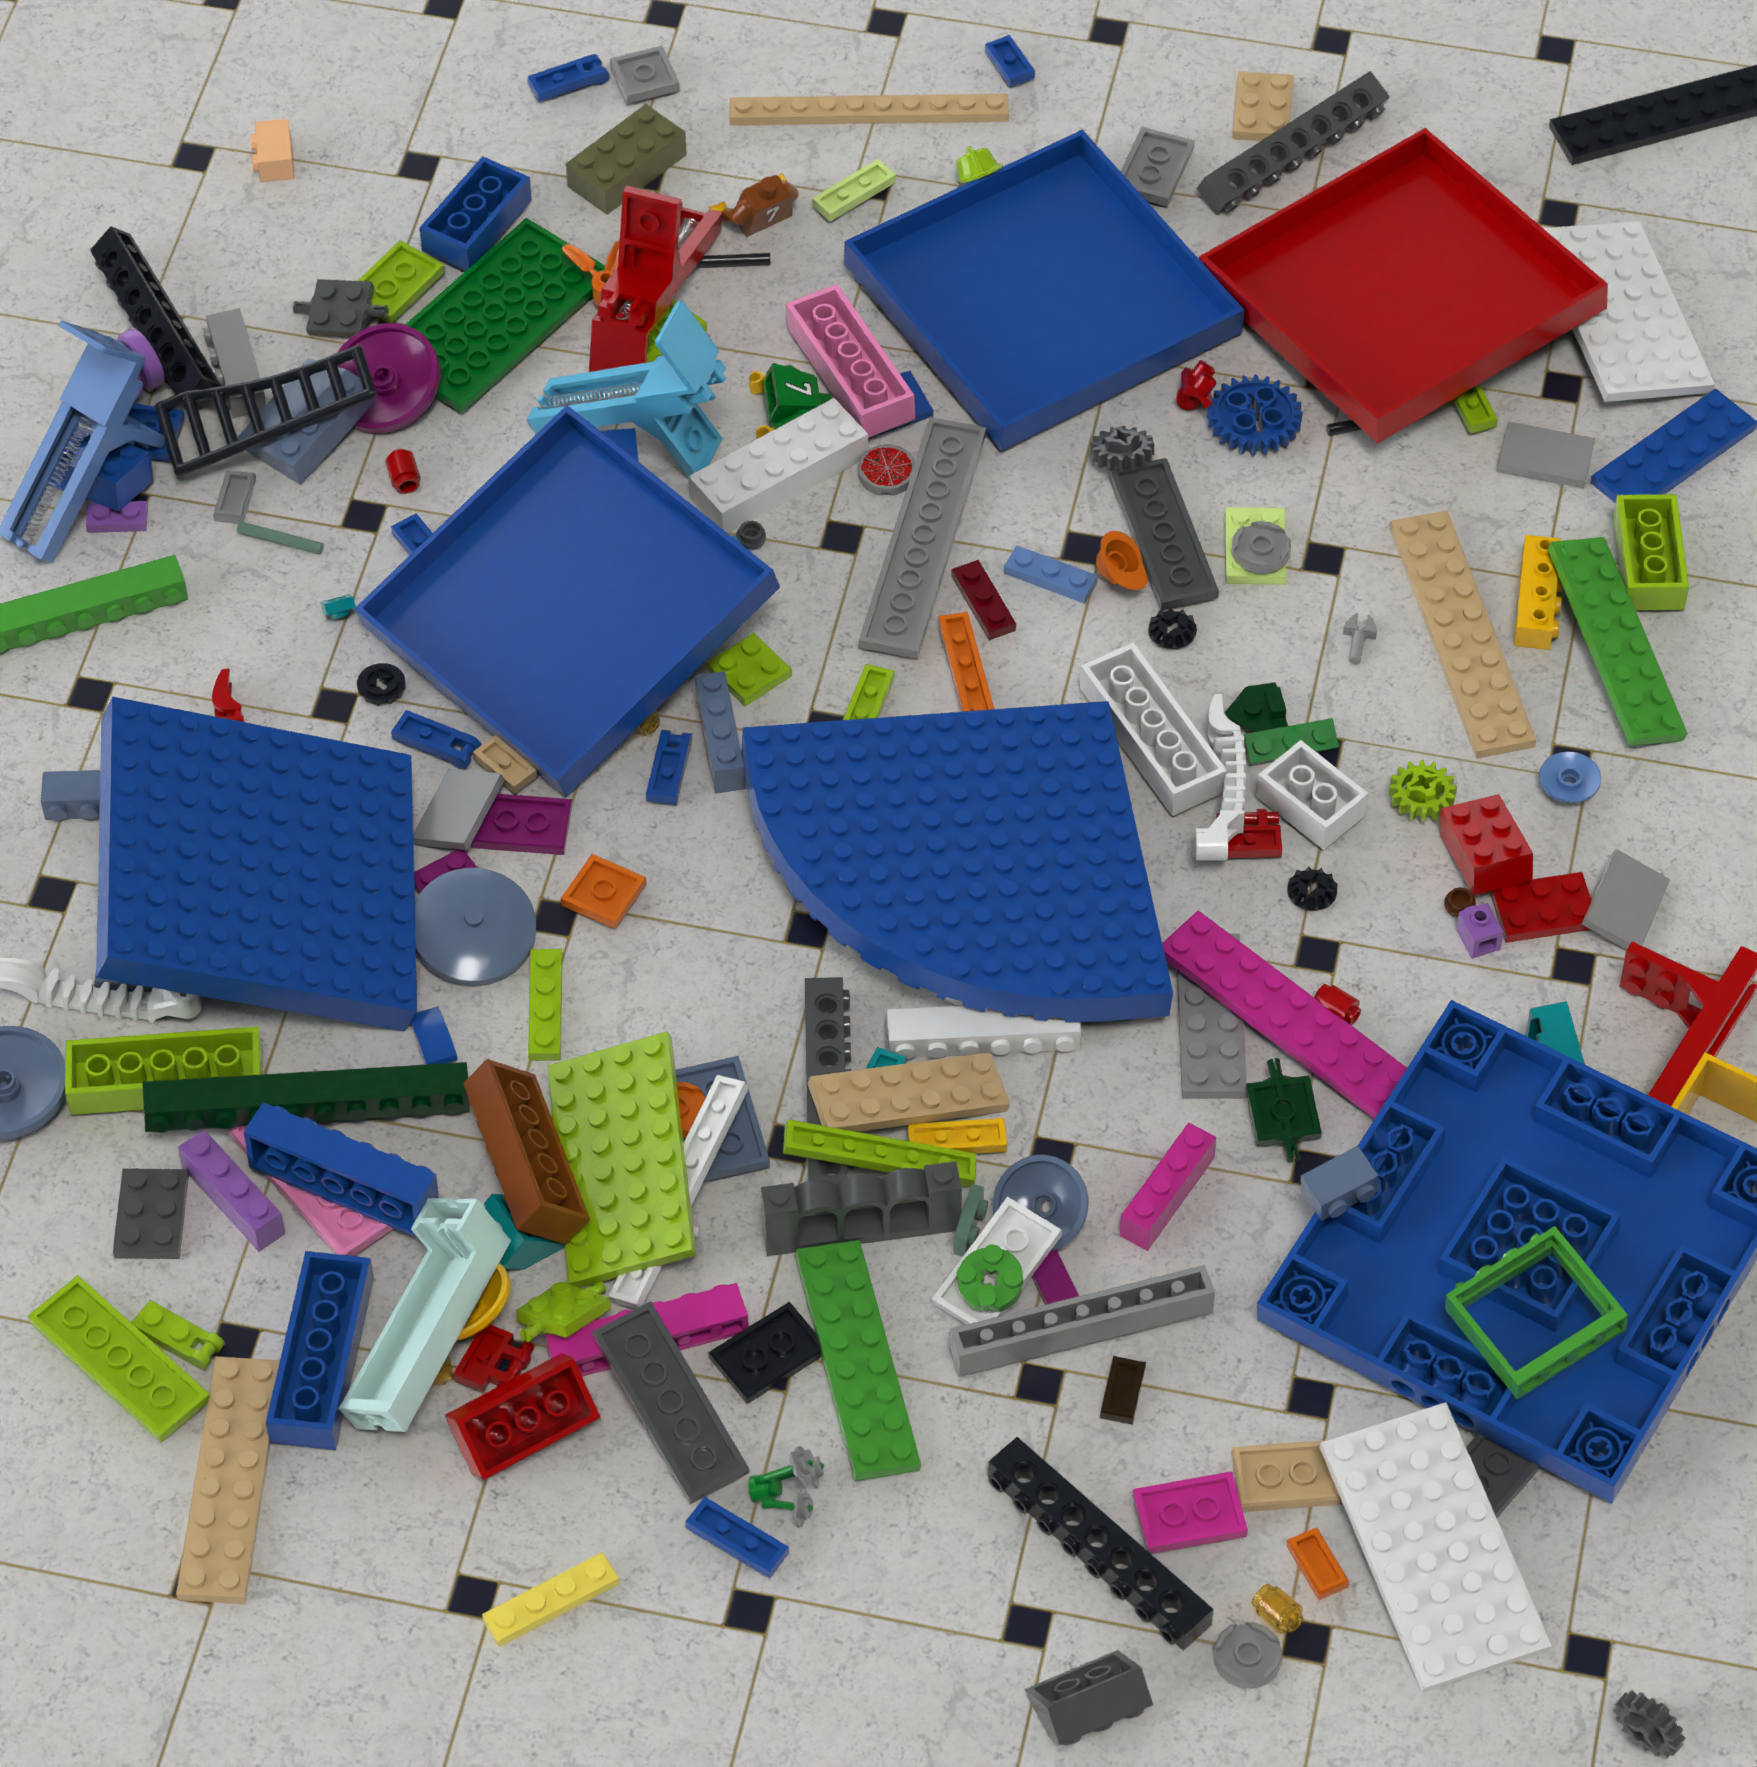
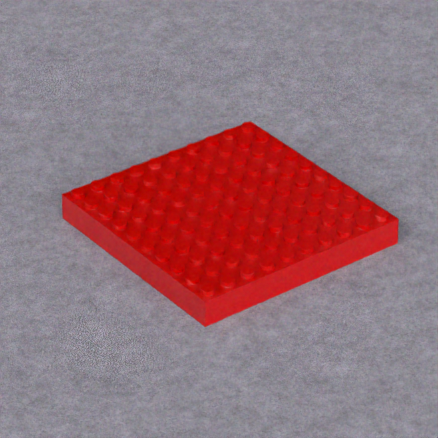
M1427 128L1418 131L1199 256V260L1244 309L1243 321L1376 443L1387 439L1607 309L1608 283Z

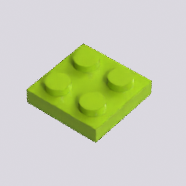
M754 632L707 662V671L709 673L725 671L729 692L744 707L792 677V668Z

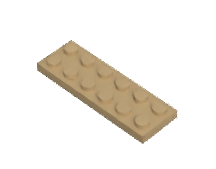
M991 1052L810 1076L808 1081V1087L822 1126L855 1132L1005 1112L1010 1105Z

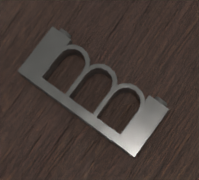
M957 1161L924 1165V1170L917 1168L894 1170L886 1174L882 1179L876 1175L857 1174L849 1176L837 1184L826 1180H811L795 1187L793 1183L761 1187L762 1228L767 1256L796 1253V1249L860 1240L861 1244L955 1232L962 1209V1187ZM908 1199H919V1200H923V1201H917V1202L897 1204V1203H899V1202H901V1201L908 1200ZM863 1205L877 1206L872 1208L851 1210L855 1207ZM817 1211L831 1212L827 1214L806 1216L810 1213Z

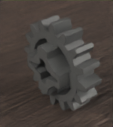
M1125 426L1110 427V432L1100 431V436H1093V442H1090L1092 461L1098 462V467L1107 465L1109 471L1119 468V471L1123 472L1124 468L1128 467L1133 471L1136 465L1144 467L1145 461H1152V455L1155 454L1153 436L1147 435L1146 430L1138 432L1137 427H1133L1130 430H1127Z
M1631 1690L1628 1694L1625 1692L1615 1704L1616 1707L1613 1709V1712L1618 1715L1615 1719L1624 1726L1622 1731L1629 1733L1628 1739L1636 1746L1642 1745L1645 1751L1650 1749L1655 1756L1658 1757L1662 1754L1665 1758H1668L1670 1755L1674 1756L1682 1747L1685 1736L1681 1734L1683 1728L1676 1725V1717L1669 1715L1670 1710L1663 1703L1658 1704L1653 1697L1649 1700L1644 1693L1640 1692L1637 1695Z

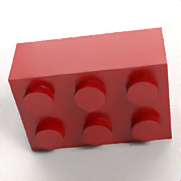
M1499 794L1441 808L1440 836L1473 895L1533 881V852Z

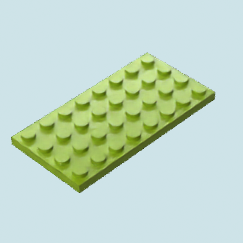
M668 1031L548 1065L553 1123L590 1221L565 1244L568 1283L581 1288L592 1285L598 1280L603 1282L617 1278L618 1275H628L633 1271L646 1270L648 1267H657L696 1256L672 1037Z

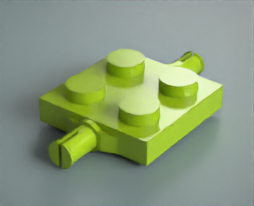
M598 1280L588 1288L582 1289L572 1286L567 1282H558L539 1296L531 1298L528 1303L516 1310L517 1322L529 1325L520 1331L521 1338L525 1342H530L536 1336L544 1333L567 1338L611 1309L609 1297L601 1295L606 1292L605 1284Z

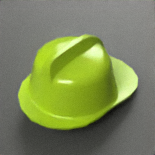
M968 146L965 149L966 154L956 161L959 178L957 182L966 183L982 178L1001 169L1003 164L998 163L987 148L974 150L971 146Z

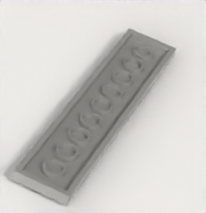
M929 417L859 638V648L918 659L985 442L987 427Z

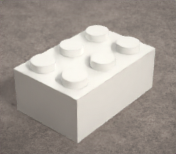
M1302 740L1258 774L1256 792L1257 798L1275 812H1279L1282 818L1323 850L1366 816L1369 795L1368 792Z

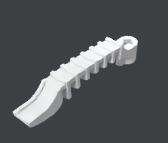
M1214 694L1209 709L1208 741L1213 746V752L1227 769V773L1223 780L1224 789L1220 815L1209 828H1195L1196 860L1227 861L1228 841L1238 833H1243L1246 799V751L1244 748V736H1241L1240 726L1233 723L1225 715L1222 694Z
M0 958V988L17 992L32 1003H43L49 1008L56 1006L62 1007L65 1011L70 1009L79 1010L82 1014L87 1012L97 1013L101 1017L112 1015L116 1019L128 1017L132 1018V1021L145 1019L149 1020V1023H154L156 1019L164 1016L190 1019L196 1017L202 1010L201 996L158 988H153L150 994H144L143 986L140 985L136 987L134 992H128L127 984H121L118 990H110V982H104L100 988L93 987L92 979H87L84 985L76 984V977L72 974L68 976L65 982L59 981V969L53 968L49 976L45 978L43 967L33 961L17 958Z

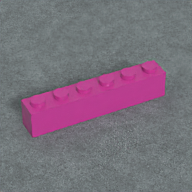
M737 1283L730 1285L721 1284L711 1290L700 1293H687L677 1299L652 1303L680 1351L733 1337L749 1327L748 1314ZM623 1310L613 1316L601 1319L596 1318L567 1338L545 1333L549 1359L560 1353L573 1357L582 1377L610 1370L609 1364L592 1337V1332L633 1310Z

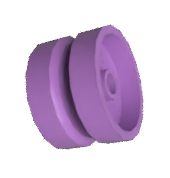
M130 328L119 334L117 341L122 342L129 350L140 353L147 358L137 377L139 381L143 382L136 397L138 399L142 396L143 389L152 391L163 385L165 381L164 371L154 349L142 333L135 328Z

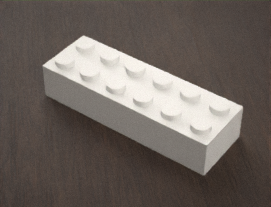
M833 398L689 476L690 500L704 515L724 531L730 533L739 528L742 523L752 521L858 463L860 457L868 450V433Z
M1134 642L1081 665L1080 689L1089 702L1109 701L1118 742L1172 816L1223 793V780L1227 769Z

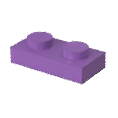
M130 501L120 511L95 502L87 503V533L147 531V501Z

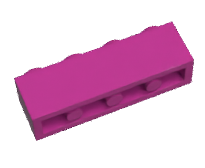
M1188 1122L1122 1213L1120 1236L1147 1251L1150 1249L1214 1160L1216 1136Z

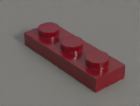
M979 560L951 569V577L988 640L1016 631L1015 620Z

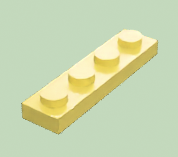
M601 1552L483 1613L482 1619L498 1647L620 1585L619 1577L604 1553Z

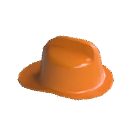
M1120 531L1106 533L1101 540V549L1096 556V566L1100 574L1111 584H1119L1132 591L1145 588L1148 582L1147 573L1137 544L1131 537Z

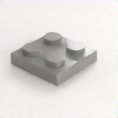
M663 45L610 58V67L627 104L680 91L679 81Z

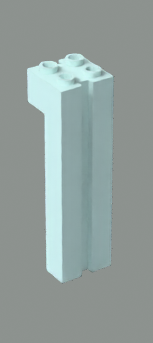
M448 1197L428 1198L414 1222L411 1230L428 1250L339 1407V1410L356 1429L376 1430L378 1426H382L386 1431H407L509 1246L511 1240L502 1230V1226L491 1217L485 1209V1205L478 1199H457L455 1201Z

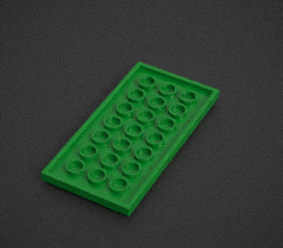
M525 218L405 324L423 334L438 355L441 379L436 398L460 413L465 412L593 296V275L589 271H582L562 251V247L569 243ZM592 258L596 263L594 269L597 272L605 270L604 264Z

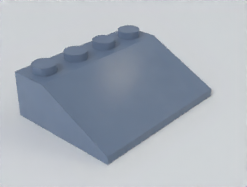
M308 358L302 366L317 360ZM338 367L347 396L363 390L358 376L344 368ZM324 370L311 375L310 378L319 406L323 407L335 402L336 398L327 371ZM299 380L285 384L283 390L292 418L308 413L309 410ZM273 397L260 411L265 430L282 423ZM371 399L246 451L301 485L372 406L375 400ZM251 423L237 437L238 441L254 435Z

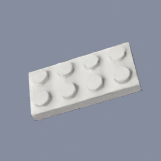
M1007 1197L933 1296V1304L964 1324L1004 1315L1007 1309L992 1313V1310L985 1311L981 1309V1311H977L968 1306L962 1299L958 1288L957 1270L963 1260L977 1249L985 1248L992 1244L998 1245L1001 1249L1013 1254L1019 1261L1023 1271V1289L1062 1236V1230ZM990 1273L985 1275V1280L982 1284L990 1283L993 1286L996 1285V1277L998 1275H991Z

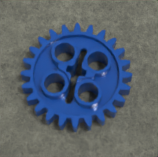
M1243 375L1242 382L1232 378L1231 386L1222 383L1221 391H1214V398H1212V403L1208 407L1207 419H1209L1208 427L1213 428V436H1220V444L1229 441L1230 450L1239 446L1240 454H1243L1246 449H1251L1252 455L1255 456L1257 449H1261L1267 455L1268 448L1270 447L1278 452L1279 443L1287 447L1289 439L1295 440L1296 432L1301 429L1303 411H1301V402L1297 401V394H1289V386L1280 388V380L1275 381L1273 384L1269 383V376H1266L1263 381H1259L1258 375H1254L1253 380L1250 381ZM1249 397L1252 398L1254 404L1253 409H1251V399ZM1256 420L1259 421V426H1258V428H1259V431H1260L1261 433H1259L1258 430H1257Z

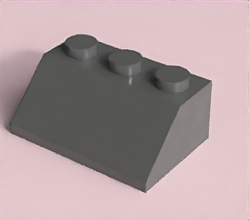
M1119 1650L1025 1689L1026 1695L1047 1735L1058 1745L1074 1744L1081 1739L1082 1735L1092 1731H1104L1110 1728L1113 1722L1124 1717H1137L1144 1712V1709L1153 1706L1142 1667Z

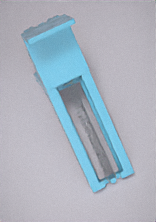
M679 301L676 302L655 340V345L663 354L662 356H657L654 362L550 378L543 389L547 398L540 396L537 399L541 409L533 407L526 420L535 432L538 433L568 404L569 407L594 427L633 422L661 440L689 478L691 474L709 465L723 439L697 403L715 400L716 396L708 385L723 383L726 379L723 375L726 367L721 360H715L719 353L718 348L685 303Z

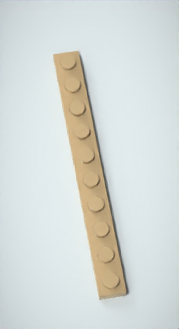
M1008 94L730 97V125L1009 122Z

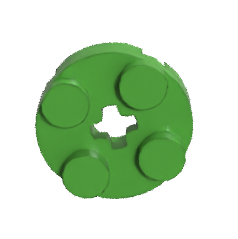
M992 1244L973 1251L963 1260L957 1270L960 1295L965 1303L974 1310H992V1313L1001 1312L1015 1304L1021 1295L1023 1285L1022 1267L1013 1254L1001 1249L998 1245ZM989 1273L991 1275H998L996 1277L997 1284L994 1286L990 1283L982 1284L985 1280V1275Z

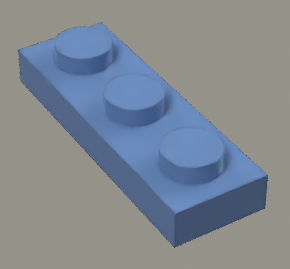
M1016 545L1004 565V574L1084 604L1098 582V575Z

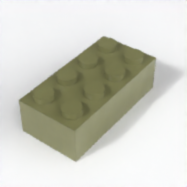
M645 104L566 163L567 186L608 215L622 204V194L626 186L643 189L687 155L686 132Z

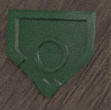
M1276 682L1246 686L1224 712L1229 720L1239 725L1240 728L1248 733L1288 726L1286 706L1280 686L1277 687Z

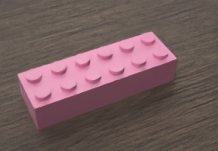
M838 284L786 303L788 330L834 398L868 433V437L915 420V398L913 392Z

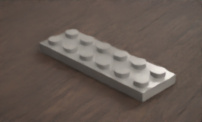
M1231 934L1240 941V934ZM1177 970L1182 1099H1246L1244 1020Z

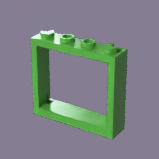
M1556 1226L1541 1235L1536 1233L1531 1237L1529 1243L1521 1248L1515 1247L1510 1249L1503 1255L1502 1260L1492 1266H1483L1472 1279L1465 1283L1459 1282L1455 1284V1289L1446 1294L1445 1310L1517 1400L1627 1330L1628 1314ZM1553 1254L1602 1314V1317L1515 1371L1465 1308L1548 1255Z

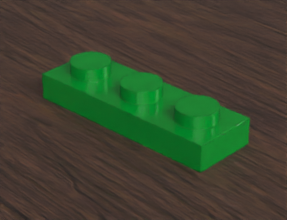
M1333 718L1243 735L1248 766L1274 762L1300 740L1317 753L1334 751L1339 748Z

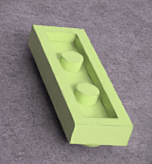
M877 159L813 197L812 206L831 222L896 183V174Z

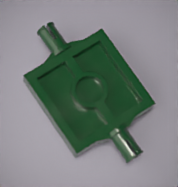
M1275 1058L1274 1062L1273 1059L1267 1061L1270 1077L1261 1082L1246 1083L1245 1088L1257 1147L1276 1144L1284 1145L1287 1162L1292 1163L1294 1158L1295 1163L1301 1159L1297 1143L1321 1139L1322 1135L1310 1075L1300 1077L1283 1076L1280 1059Z

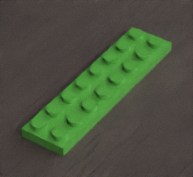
M1605 537L1551 542L1547 548L1629 746L1683 741L1688 734L1631 598L1627 596L1626 586Z
M860 1240L796 1249L795 1259L814 1330L818 1337L821 1357L854 1481L920 1471L921 1461Z

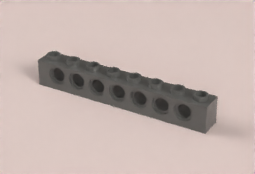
M1369 71L1204 177L1196 189L1216 215L1225 209L1227 212H1231L1241 204L1240 200L1245 196L1248 199L1254 197L1262 190L1261 186L1265 183H1268L1270 186L1283 176L1282 172L1288 169L1292 172L1303 164L1302 159L1305 157L1314 158L1324 150L1323 146L1327 143H1330L1332 146L1345 136L1344 132L1350 129L1351 132H1354L1365 123L1364 119L1370 116L1374 119L1385 110L1383 105L1390 96L1373 73ZM1292 142L1296 143L1299 148L1294 146ZM1271 155L1275 156L1278 161L1274 160ZM1251 169H1254L1258 174L1253 173ZM1230 182L1234 183L1237 188L1233 187Z
M843 977L805 978L807 1123L822 1125L808 1087L809 1077L851 1071V1069H845V1062H851V1042L844 1043V1035H850V1016H844V1009H850L849 990H843ZM808 1158V1181L826 1180L837 1184L848 1177L847 1170H854V1166ZM828 1173H835L836 1175H826V1174H828Z

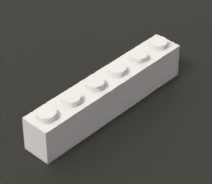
M965 1006L887 1009L889 1051L907 1057V1060L917 1057L942 1058L944 1056H966L989 1052L996 1055H1005L1021 1052L1035 1054L1042 1051L1069 1052L1071 1050H1080L1081 1025L1080 1022H1065V1018L1048 1017L1047 1021L1034 1020L1035 1016L1016 1014L1015 1017L1004 1016V1011L986 1008V1011L982 1012Z

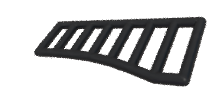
M356 345L326 358L273 376L244 383L184 391L157 402L155 409L163 436L165 437L174 473L176 476L182 477L374 399L377 391L361 346ZM354 359L363 390L347 396L338 365ZM326 370L336 401L320 407L310 376ZM299 380L309 412L292 418L282 385ZM271 388L282 423L265 430L254 392ZM243 396L254 435L238 441L225 397ZM214 400L227 446L211 452L196 401ZM183 404L185 405L200 455L185 463L183 462L168 412Z

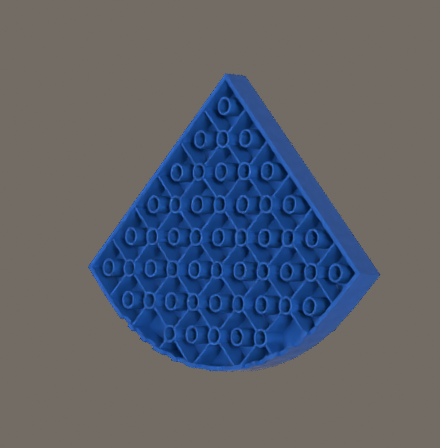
M1109 701L743 727L741 752L749 800L756 828L762 836V843L766 852L769 853L774 862V868L778 874L781 873L787 883V889L799 903L802 902L810 911V917L815 921L819 920L826 926L828 933L844 947L848 945L860 953V958L878 970L884 968L898 976L897 980L905 985L918 990L922 987L937 993L936 997L945 1000L948 997L962 1001L963 1006L985 1012L986 1008L1004 1011V1016L1015 1017L1016 1014L1035 1016L1034 1020L1047 1021L1048 1017L1065 1018V1022H1093L1170 1015L1173 990Z

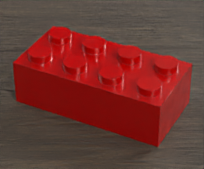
M560 1353L445 1414V1418L472 1475L485 1480L599 1419L600 1414L574 1358Z

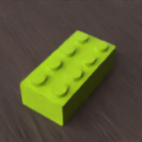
M1677 494L1617 495L1613 521L1619 570L1626 586L1627 596H1630L1635 610H1685L1689 583Z

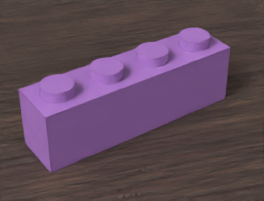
M202 1130L178 1146L182 1168L188 1170V1175L258 1252L285 1235L281 1212L205 1130Z

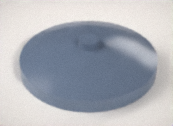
M483 868L453 870L431 881L421 891L415 901L416 954L432 973L448 982L463 986H484L499 982L515 973L526 962L530 955V949H533L536 936V916L533 905L522 888L501 873Z
M0 1026V1140H6L27 1135L42 1127L58 1112L66 1097L65 1060L61 1051L45 1035L21 1026Z

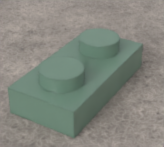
M971 1184L954 1234V1255L963 1257L979 1236L980 1228L976 1226L979 1219H985L988 1209V1201L984 1200L983 1186Z

